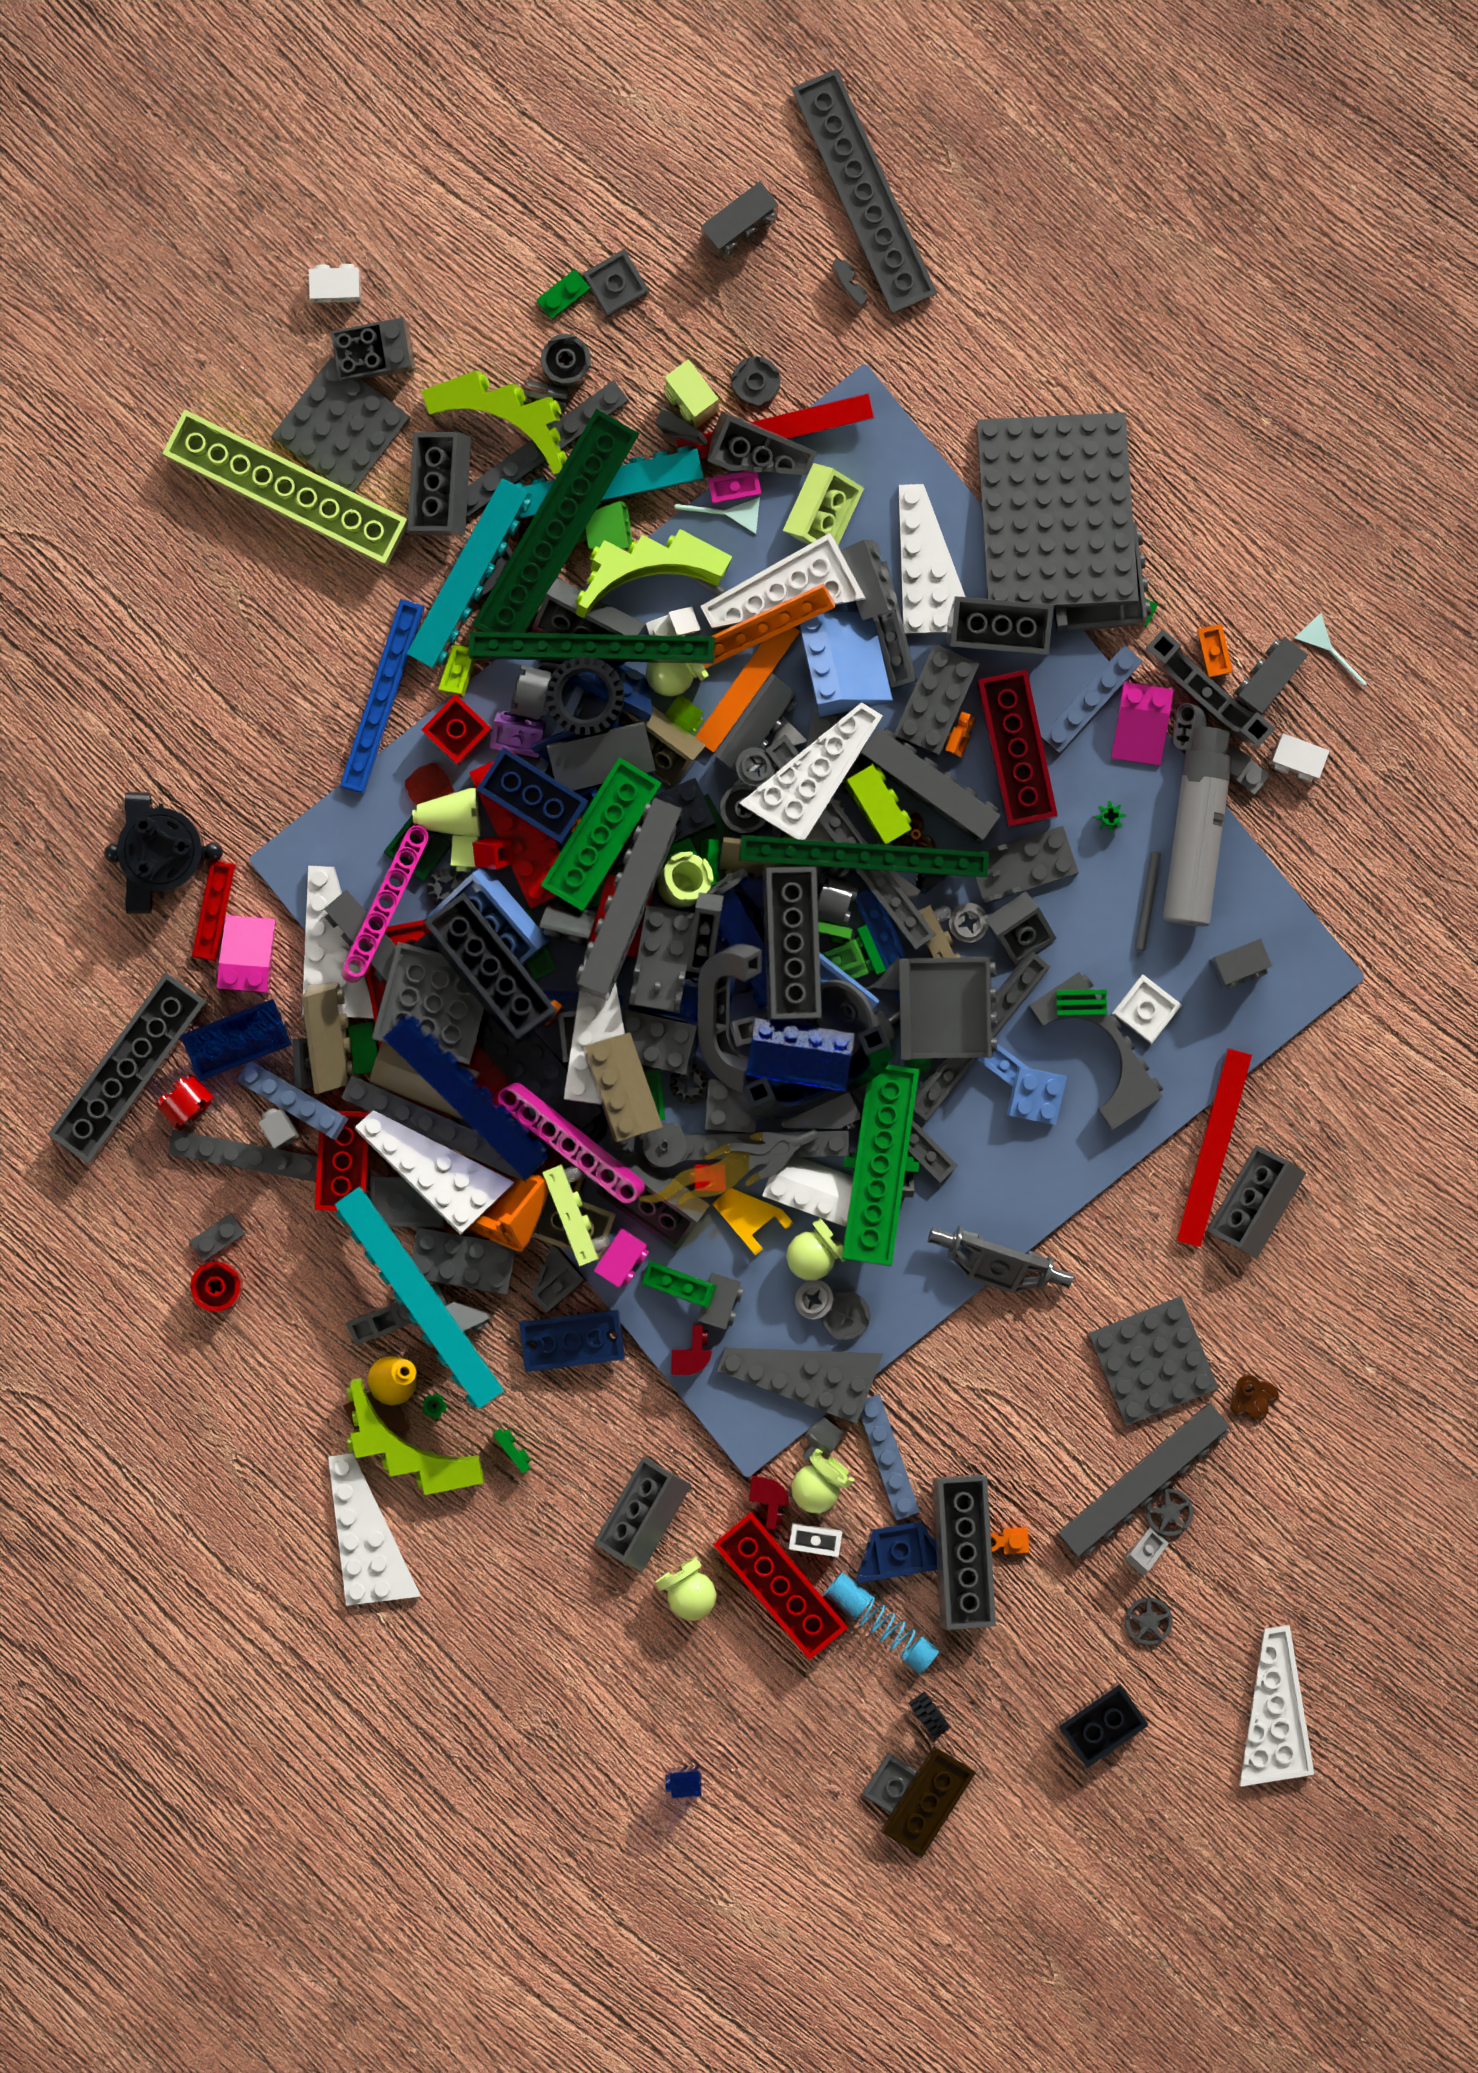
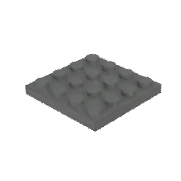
M331 357L271 436L328 480L354 493L411 417L361 379L339 381L336 361Z
M398 942L372 1040L469 1065L484 1007L441 953Z
M1181 1296L1088 1333L1126 1426L1219 1389Z

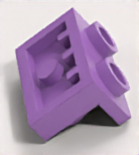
M509 711L498 712L493 724L490 748L502 750L504 747L517 754L538 758L539 754L532 751L531 745L542 740L546 722L540 721V719L516 716Z

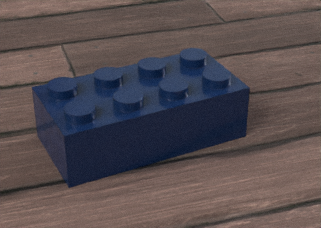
M504 747L476 789L488 799L561 845L564 844L589 805L588 800Z

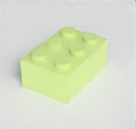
M689 359L664 377L665 397L672 406L678 405L681 418L688 424H692L694 428H698L719 412L718 397Z

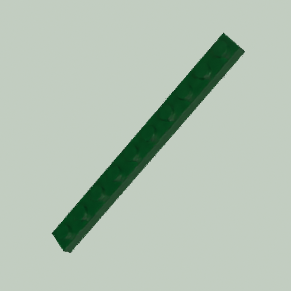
M470 632L468 656L470 659L568 661L579 657H592L607 662L714 664L716 639L715 637Z
M740 836L739 861L987 878L989 852Z

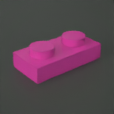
M744 471L708 478L713 504L761 495L757 472Z

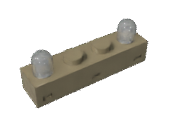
M943 905L932 910L931 906L919 910V913L936 934L925 943L932 958L960 957L959 953L954 955L950 947L954 943L949 932H943L939 924L951 917V909Z

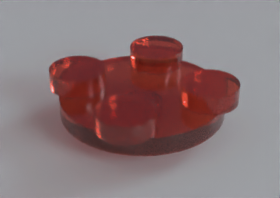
M436 763L419 767L405 780V788L408 791V795L416 805L454 793L449 777Z

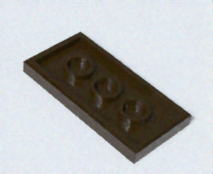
M933 1746L880 1831L923 1857L976 1771Z

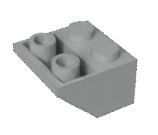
M453 1302L446 1306L463 1332L471 1327L473 1331L481 1329L488 1325L487 1320L491 1318L490 1313L459 1302Z

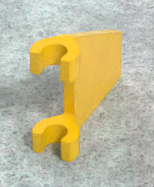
M730 1188L712 1203L755 1255L759 1254L763 1248L754 1239L753 1234L773 1217H776L786 1230L794 1224L782 1209L733 1188Z

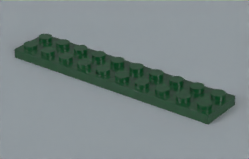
M596 408L473 622V626L483 632H526L543 603L546 593L555 582L640 433Z

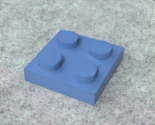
M1018 1066L1007 1115L1056 1125L1067 1076Z

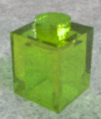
M679 694L665 713L668 718L689 733L692 730L697 732L705 721L702 718L704 712L681 694Z

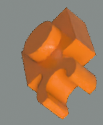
M961 712L957 728L954 727L952 733L946 739L945 750L953 756L962 758L971 736L969 731L972 729L976 719L971 717V714Z
M1028 1527L1002 1528L1003 1536L990 1532L991 1537L996 1540L995 1545L991 1546L992 1552L998 1550L999 1547H1003L1004 1554L1029 1553Z

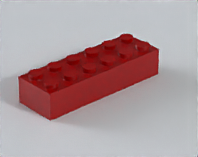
M494 761L469 772L476 789ZM479 793L499 838L511 839L514 863L510 865L530 909H536L547 904L548 901L560 898L541 886L560 854L555 840Z
M752 1511L748 1512L713 1542L714 1547L809 1660L848 1628L847 1624Z

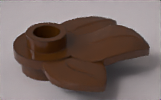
M1250 1374L1243 1375L1236 1382V1393L1231 1398L1230 1407L1235 1416H1239L1246 1411L1253 1419L1262 1421L1268 1413L1267 1402L1279 1399V1393L1269 1381H1259L1254 1375ZM1246 1385H1253L1250 1391H1245Z

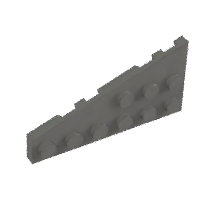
M725 1347L717 1371L857 1424L883 1354Z

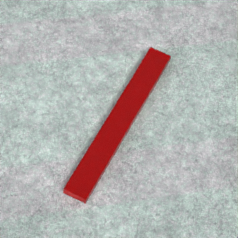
M863 394L750 423L784 438L793 439L875 418L869 394ZM713 431L703 434L708 440L707 445L703 446L679 439L676 440L677 447L692 446V450H698L700 461L707 460Z
M1230 1048L1226 1050L1176 1241L1201 1247L1252 1054Z

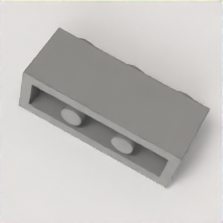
M272 1108L261 1115L263 1120L258 1123L275 1149H283L302 1137L287 1111Z

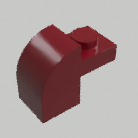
M693 1324L692 1349H672L671 1375H692L703 1370L709 1363L712 1350H702V1345H707L708 1330H703V1325Z
M752 1475L749 1501L768 1503L765 1528L776 1530V1524L781 1525L783 1510L778 1509V1506H789L787 1492L783 1485L773 1478Z

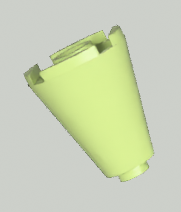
M476 788L465 789L417 804V810H413L414 825L421 826L427 831L469 837L480 836L479 801Z

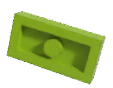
M453 645L438 688L440 693L452 696L456 694L458 697L464 698L476 659H470L468 656V647Z

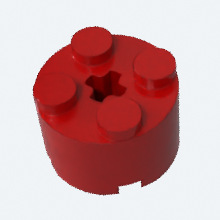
M191 1074L186 1078H180L172 1086L175 1090L168 1095L164 1094L155 1103L158 1106V1110L177 1131L187 1127L184 1124L187 1120H192L193 1122L211 1105V1101L215 1099L199 1079Z
M226 1262L206 1263L200 1266L191 1278L190 1288L192 1297L198 1306L207 1311L218 1312L230 1309L239 1301L242 1295V1277L235 1267ZM220 1281L222 1290L214 1293V1287L211 1283Z

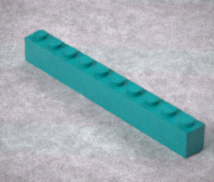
M358 1187L337 1202L335 1206L338 1211L335 1214L343 1225L348 1223L353 1231L350 1232V1235L357 1245L360 1243L364 1245L367 1250L364 1255L372 1265L375 1263L381 1270L378 1275L386 1285L391 1284L396 1292L393 1293V1296L401 1306L403 1304L407 1306L410 1311L407 1316L415 1326L419 1324L424 1330V1333L421 1335L430 1347L432 1345L436 1347L439 1352L436 1357L444 1367L448 1365L453 1371V1374L450 1375L458 1388L461 1386L465 1388L468 1393L465 1398L472 1408L477 1406L480 1410H483L504 1395L506 1391L364 1190Z

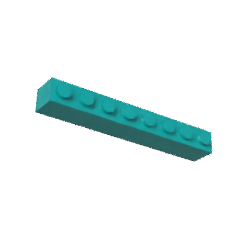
M692 446L678 448V453L668 455L667 451L654 453L652 459L644 460L643 456L629 459V464L621 465L601 502L704 480L698 450H692ZM546 478L532 480V485L525 487L522 486V483L515 484L532 494L529 498L532 500L526 513L522 512L518 520L535 516L555 480L547 481Z
M501 479L407 654L431 668H437L438 665L442 666L448 657L446 650L450 643L454 644L460 635L458 628L462 621L466 622L472 613L470 606L474 600L477 601L484 591L482 584L486 578L490 579L496 569V566L493 565L498 556L502 557L508 547V544L505 542L509 535H514L520 525V522L517 520L522 512L526 513L532 503V500L529 499L532 495L531 493L506 479Z

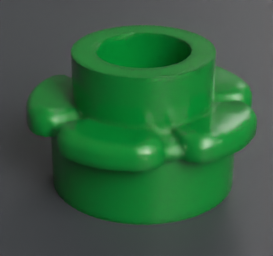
M439 1394L426 1396L423 1400L424 1406H422L424 1414L429 1415L431 1418L441 1417L447 1408L446 1402L443 1401L444 1398ZM435 1403L437 1407L432 1408V1404Z

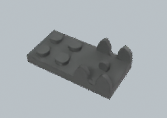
M1060 826L984 851L989 852L987 878L975 877L983 904H987L1078 874L1079 872L1064 827Z
M646 905L637 963L634 970L633 986L630 993V1005L675 1013L680 1012L695 913Z

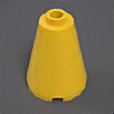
M393 1355L377 1360L369 1370L367 1378L371 1394L382 1404L391 1406L407 1401L413 1395L417 1386L416 1368L413 1363Z

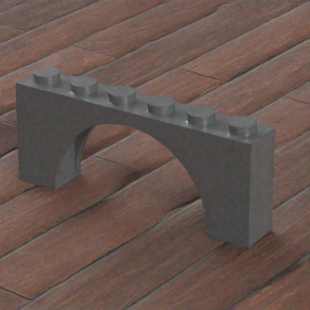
M1078 972L1028 1007L1041 1026L1059 1019L1078 1018L1098 1025L1112 1038L1120 1056V1077L1112 1096L1097 1110L1109 1128L1114 1130L1163 1097L1160 1093L1163 1088L1156 1078H1150L1146 1072L1149 1070V1067L1143 1058L1137 1059L1132 1051L1135 1049V1046L1128 1036L1123 1038L1119 1032V1029L1122 1027L1114 1015L1111 1017L1108 1014L1057 1016L1056 990H1091L1090 988L1093 987L1089 977L1086 974L1082 976ZM1100 995L1061 996V1000L1101 999ZM1062 1005V1010L1101 1009V1005Z

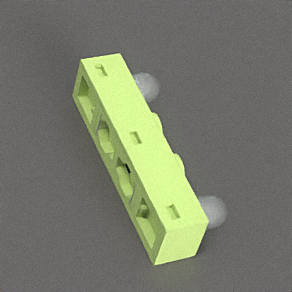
M560 1165L543 1172L579 1266L599 1259L597 1254L608 1250L611 1241L607 1236H600L591 1240L588 1230L592 1229L588 1216H582L579 1207L583 1206L578 1191L573 1193L570 1183L582 1178L583 1171L577 1166L564 1169Z

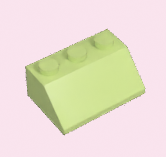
M813 463L783 531L808 545L831 533L837 545H839L864 488L833 468Z

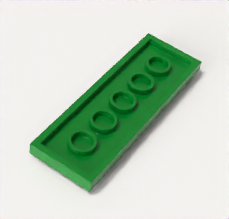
M619 757L541 886L584 912L641 820L646 804L652 802L662 783Z

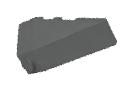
M722 411L712 433L707 461L731 471L743 470L808 475L817 452Z

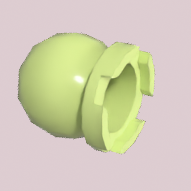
M648 662L646 666V679L649 686L656 693L663 696H676L684 693L691 686L693 678H697V676L700 681L709 677L702 663Z
M680 852L673 856L661 870L657 881L658 894L664 903L677 909L690 908L696 905L699 892L707 893L713 881L712 868L707 860H702L699 856L693 855V852Z
M821 1218L812 1223L816 1228L814 1232H803L796 1236L788 1245L786 1258L792 1273L803 1280H818L826 1276L832 1270L835 1259L842 1258L843 1245L838 1239L834 1242L830 1237L833 1233Z
M816 1449L809 1459L812 1465L804 1466L796 1473L792 1481L794 1501L801 1509L815 1514L826 1512L832 1508L840 1496V1487L848 1489L855 1480L853 1477H847L849 1471L835 1458L830 1456L826 1459L821 1456L823 1451L820 1449Z
M696 1557L680 1564L679 1566L682 1570L674 1575L668 1572L655 1581L659 1591L664 1589L668 1591L667 1601L670 1609L678 1617L687 1621L705 1618L716 1604L714 1584L706 1575L698 1572V1568L702 1564Z

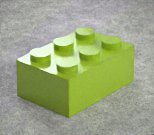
M872 764L843 781V784L878 843L886 845L911 830L909 824L912 821L905 810L900 811L896 802L899 799L893 789H887L883 781L886 780V777L879 767L875 768Z

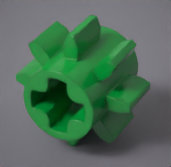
M1108 801L1107 808L1098 807L1102 813L1095 816L1094 819L1101 821L1102 824L1099 829L1106 826L1109 827V832L1112 833L1113 826L1116 825L1119 828L1123 826L1119 820L1120 818H1125L1126 814H1120L1121 804L1113 807L1111 801ZM1108 810L1112 812V815L1117 816L1112 823H1109L1108 819H1104V815L1108 813Z

